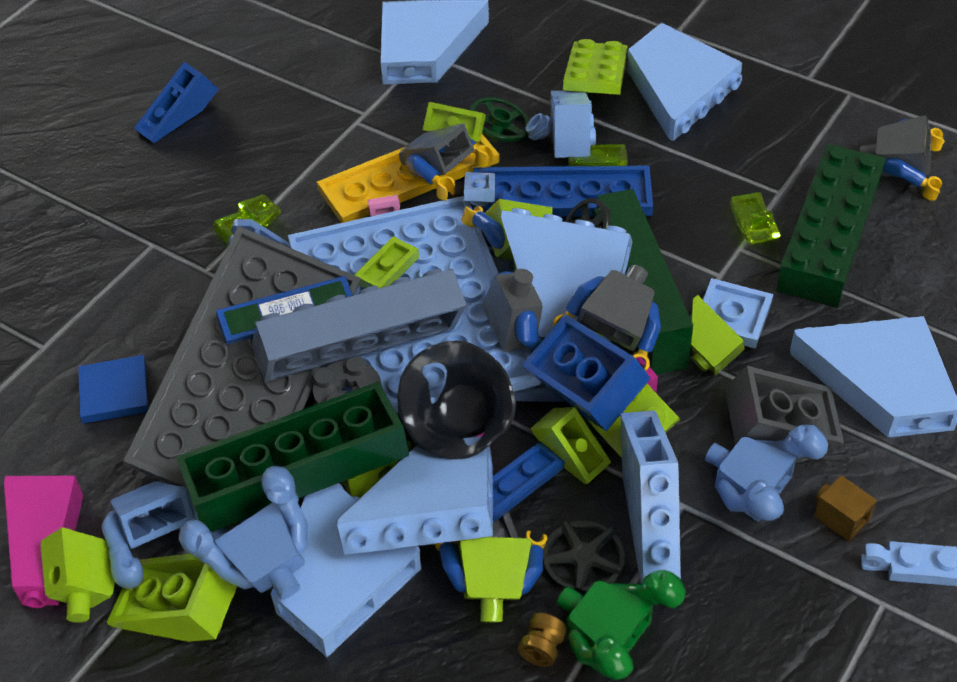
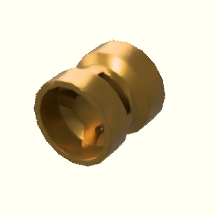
M535 613L528 624L529 633L523 636L518 646V652L525 660L532 664L549 667L554 663L557 655L556 646L563 641L567 628L563 622L552 615Z

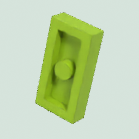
M429 102L423 130L429 132L464 123L470 139L480 143L486 114Z
M393 236L355 274V276L361 278L358 286L362 288L378 286V289L390 286L419 258V249Z

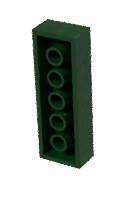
M826 144L780 267L777 292L836 308L839 307L880 184L886 160L885 157Z
M634 189L597 195V199L603 201L611 210L609 214L610 226L621 227L626 230V233L631 235L633 243L626 273L631 265L643 267L648 272L644 285L655 291L653 302L659 308L661 330L653 351L648 352L647 355L650 361L649 367L656 375L687 369L694 326ZM598 206L597 209H593V219L601 212ZM603 222L598 228L603 229Z
M378 381L179 455L176 459L199 521L203 522L210 532L247 519L273 503L268 499L262 487V475L267 468L272 466L286 468L293 476L295 492L298 498L408 457L409 451L403 425Z

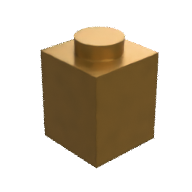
M841 475L832 485L829 483L823 485L817 493L815 500L818 504L814 517L850 542L871 520L877 500Z

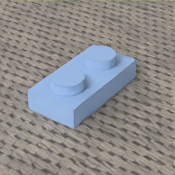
M465 172L464 201H470V204L476 206H484L488 202H494L495 173Z

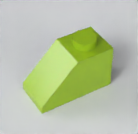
M698 295L693 298L692 323L694 327L691 346L694 356H692V360L702 371L706 372L709 369L716 376L744 350V340Z
M576 407L553 408L530 428L538 441L565 461L564 468L584 484L590 483L611 463Z

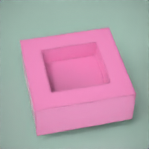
M398 195L368 200L370 217L400 210Z

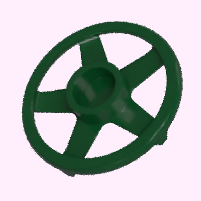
M484 97L476 100L471 105L470 110L475 111L478 104H485L490 114L486 115L484 123L491 124L492 131L483 126L482 133L491 137L493 142L498 140L515 142L526 139L528 135L526 127L525 130H521L511 123L514 118L520 115L523 117L526 126L529 122L527 115L515 104L500 98ZM492 102L507 105L514 110L510 112L502 107H494ZM503 129H506L516 135L505 136L501 135Z

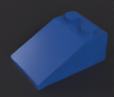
M566 314L522 364L525 370L570 406L576 407L580 414L606 432L620 416V413L627 408L651 379L635 357Z

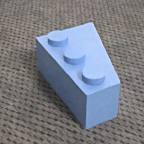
M551 91V119L555 158L590 157V145H596V131L591 100L588 99L586 92Z

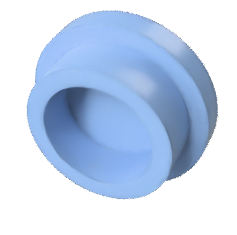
M542 113L536 114L526 126L529 137L533 141L547 137L552 129V119L548 115L544 116Z

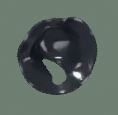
M460 340L445 341L422 350L408 363L399 382L397 394L398 410L408 434L423 450L446 458L466 459L481 453L509 429L515 416L516 406L513 387L505 369L492 355L469 342ZM431 363H441L447 371L446 382L435 404H432L429 383L424 377L422 369ZM484 433L472 446H468L463 439Z

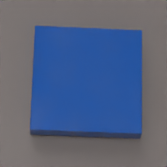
M144 355L78 366L80 418L83 424L147 413L149 409V395Z

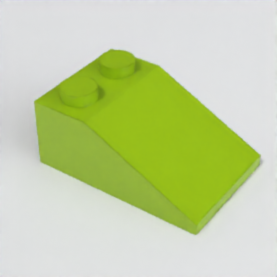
M191 554L139 560L144 572L143 581L138 587L132 589L122 588L107 620V624L115 628L187 642L216 640L237 586L222 580L207 563H202L199 558Z

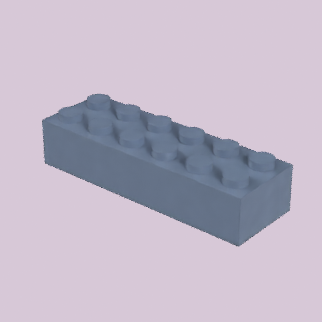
M433 269L423 274L420 278L410 280L409 277L400 278L392 282L390 286L379 289L378 286H370L361 290L357 295L350 297L337 295L328 299L326 303L317 306L304 304L296 307L293 312L284 315L279 313L267 314L255 323L252 349L263 381L266 383L347 360L351 357L361 356L452 330L458 323L467 304L454 270L442 271L441 269Z

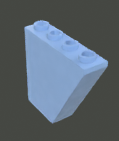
M488 0L383 2L381 38L383 84L438 82L489 23Z
M663 23L659 24L628 49L627 72L668 139L672 141L682 133H686L698 119L704 118L713 106L720 104L728 93L739 87L742 81V62Z
M513 208L512 212L502 210L501 219L517 269H526L533 274L532 284L542 302L543 309L538 329V336L544 339L554 328L553 321L558 315L566 313V305L581 284L597 276L606 277L611 270L626 274L633 242L631 235L626 233L625 229L617 226H607V229L596 228L593 223L584 220H575V224L563 222L561 217L552 214H544L543 218L531 216V212L519 208Z
M924 316L882 321L873 320L863 323L837 324L815 328L806 327L794 330L790 348L791 356L826 386L831 387L832 391L887 438L955 430L957 425V396Z
M656 411L620 413L622 477L640 583L643 582L644 577L649 573L657 570L673 572L681 579L678 461Z
M482 436L463 439L468 446H472ZM417 445L409 452L408 457L403 458L337 520L344 555L493 536V463L490 446L473 457L452 459L427 452Z
M340 483L304 497L301 510L308 523L307 549L302 554L305 564L292 573L299 583L300 589L286 599H281L274 587L271 592L276 613L326 657L337 649L421 570L420 549L418 546L344 555L337 520L360 498L349 495L344 491Z

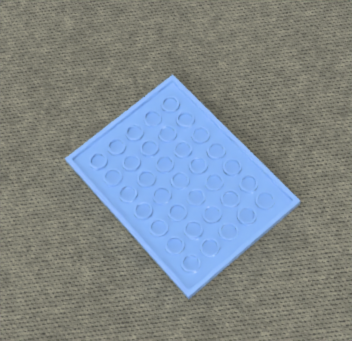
M464 196L288 235L290 248L352 275H355L393 236L419 249V258L400 278L409 277L410 280L422 277L423 274L433 269H441L442 271L454 270L467 304L454 329L357 356L364 358L366 364L372 366L378 372L382 388L399 420H401L398 410L397 394L404 369L419 352L445 341L460 340L469 342L488 352L505 369L510 378L513 392L541 385L537 378L522 367V364L531 355V351L525 348L504 352L482 307L491 286L490 281L499 273L481 229L466 226L461 222L464 208L469 207L472 210L470 202L464 201ZM358 286L354 295H357L364 288ZM431 363L422 369L423 375L429 383L432 404H435L446 382L447 371L441 363ZM345 387L340 391L348 393L353 391V387Z

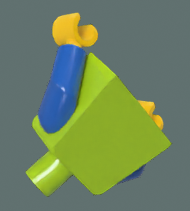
M498 199L485 213L481 206H476L474 211L469 207H465L461 222L466 226L481 229L493 247L495 256L498 259L514 261L515 271L517 270L516 263L501 219L502 210L512 212L513 208L524 209L531 212V216L543 218L544 214H552L553 212L552 207Z
M527 531L525 538L483 537L459 540L457 545L456 541L435 543V547L440 552L443 569L455 590L462 592L464 599L481 600L480 622H503V600L517 601L521 598V595L529 593L543 571V548L547 541L546 534H542L540 542L533 541L530 537L531 531Z

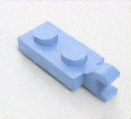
M889 541L885 549L879 544H865V554L861 555L863 570L888 571L889 581L957 586V547Z

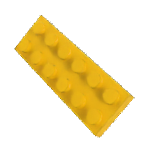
M482 134L480 143L476 142L475 145H488L492 148L493 156L492 162H488L487 167L499 163V153ZM401 149L317 181L318 191L341 223L369 216V199L398 195L399 203L436 189L437 185L434 183L430 185L421 176L414 177L408 167L400 161L399 153ZM469 154L448 173L440 175V177L449 176L455 181L465 177V172H473V167H479L474 163L476 154Z

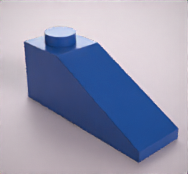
M183 62L134 129L155 143L203 111L219 88L199 71Z

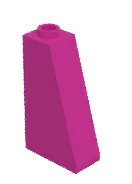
M5 476L4 488L12 587L22 605L32 608H42L45 605H59V601L49 599L45 594L41 540L61 527L76 531L84 496L76 476Z

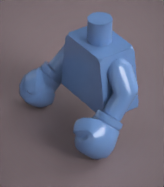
M800 425L793 428L788 433L789 435L786 439L754 440L749 437H742L731 451L714 443L708 450L705 461L718 467L715 488L727 509L733 512H745L758 522L760 520L773 521L780 517L784 512V505L779 494L793 476L796 459L807 457L818 460L827 453L828 442L823 432L814 425Z
M272 466L267 468L262 475V487L268 499L273 503L216 539L215 543L208 527L196 519L188 520L181 526L178 539L186 552L199 558L202 563H207L222 580L243 589L254 586L260 593L273 586L279 597L286 599L300 589V585L292 573L305 564L302 554L307 549L308 523L298 504L299 498L295 492L293 476L284 467Z
M156 481L110 501L113 510L104 519L102 532L110 550L108 555L111 560L110 568L113 580L122 588L132 589L138 587L143 581L144 572L139 559L133 558L129 548H135L178 529L188 520L196 519L199 521L186 487ZM227 527L211 532L214 543L216 539L228 532Z

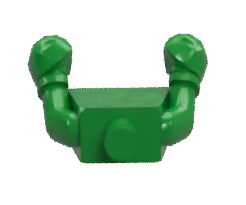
M657 570L649 573L644 577L643 582L639 584H607L603 581H596L585 595L568 586L561 593L557 606L570 613L567 619L568 642L577 661L580 664L592 666L594 670L600 672L608 679L621 680L631 674L634 669L632 659L628 653L651 623L653 605L661 604L668 608H676L684 601L686 592L683 582L676 574L667 570Z

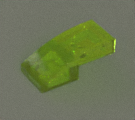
M761 192L731 197L730 205L733 214L749 244L780 239L772 211H767Z
M265 194L239 202V212L215 220L213 231L228 244L229 238L234 235L231 231L234 220L252 219L266 227L281 214V208Z

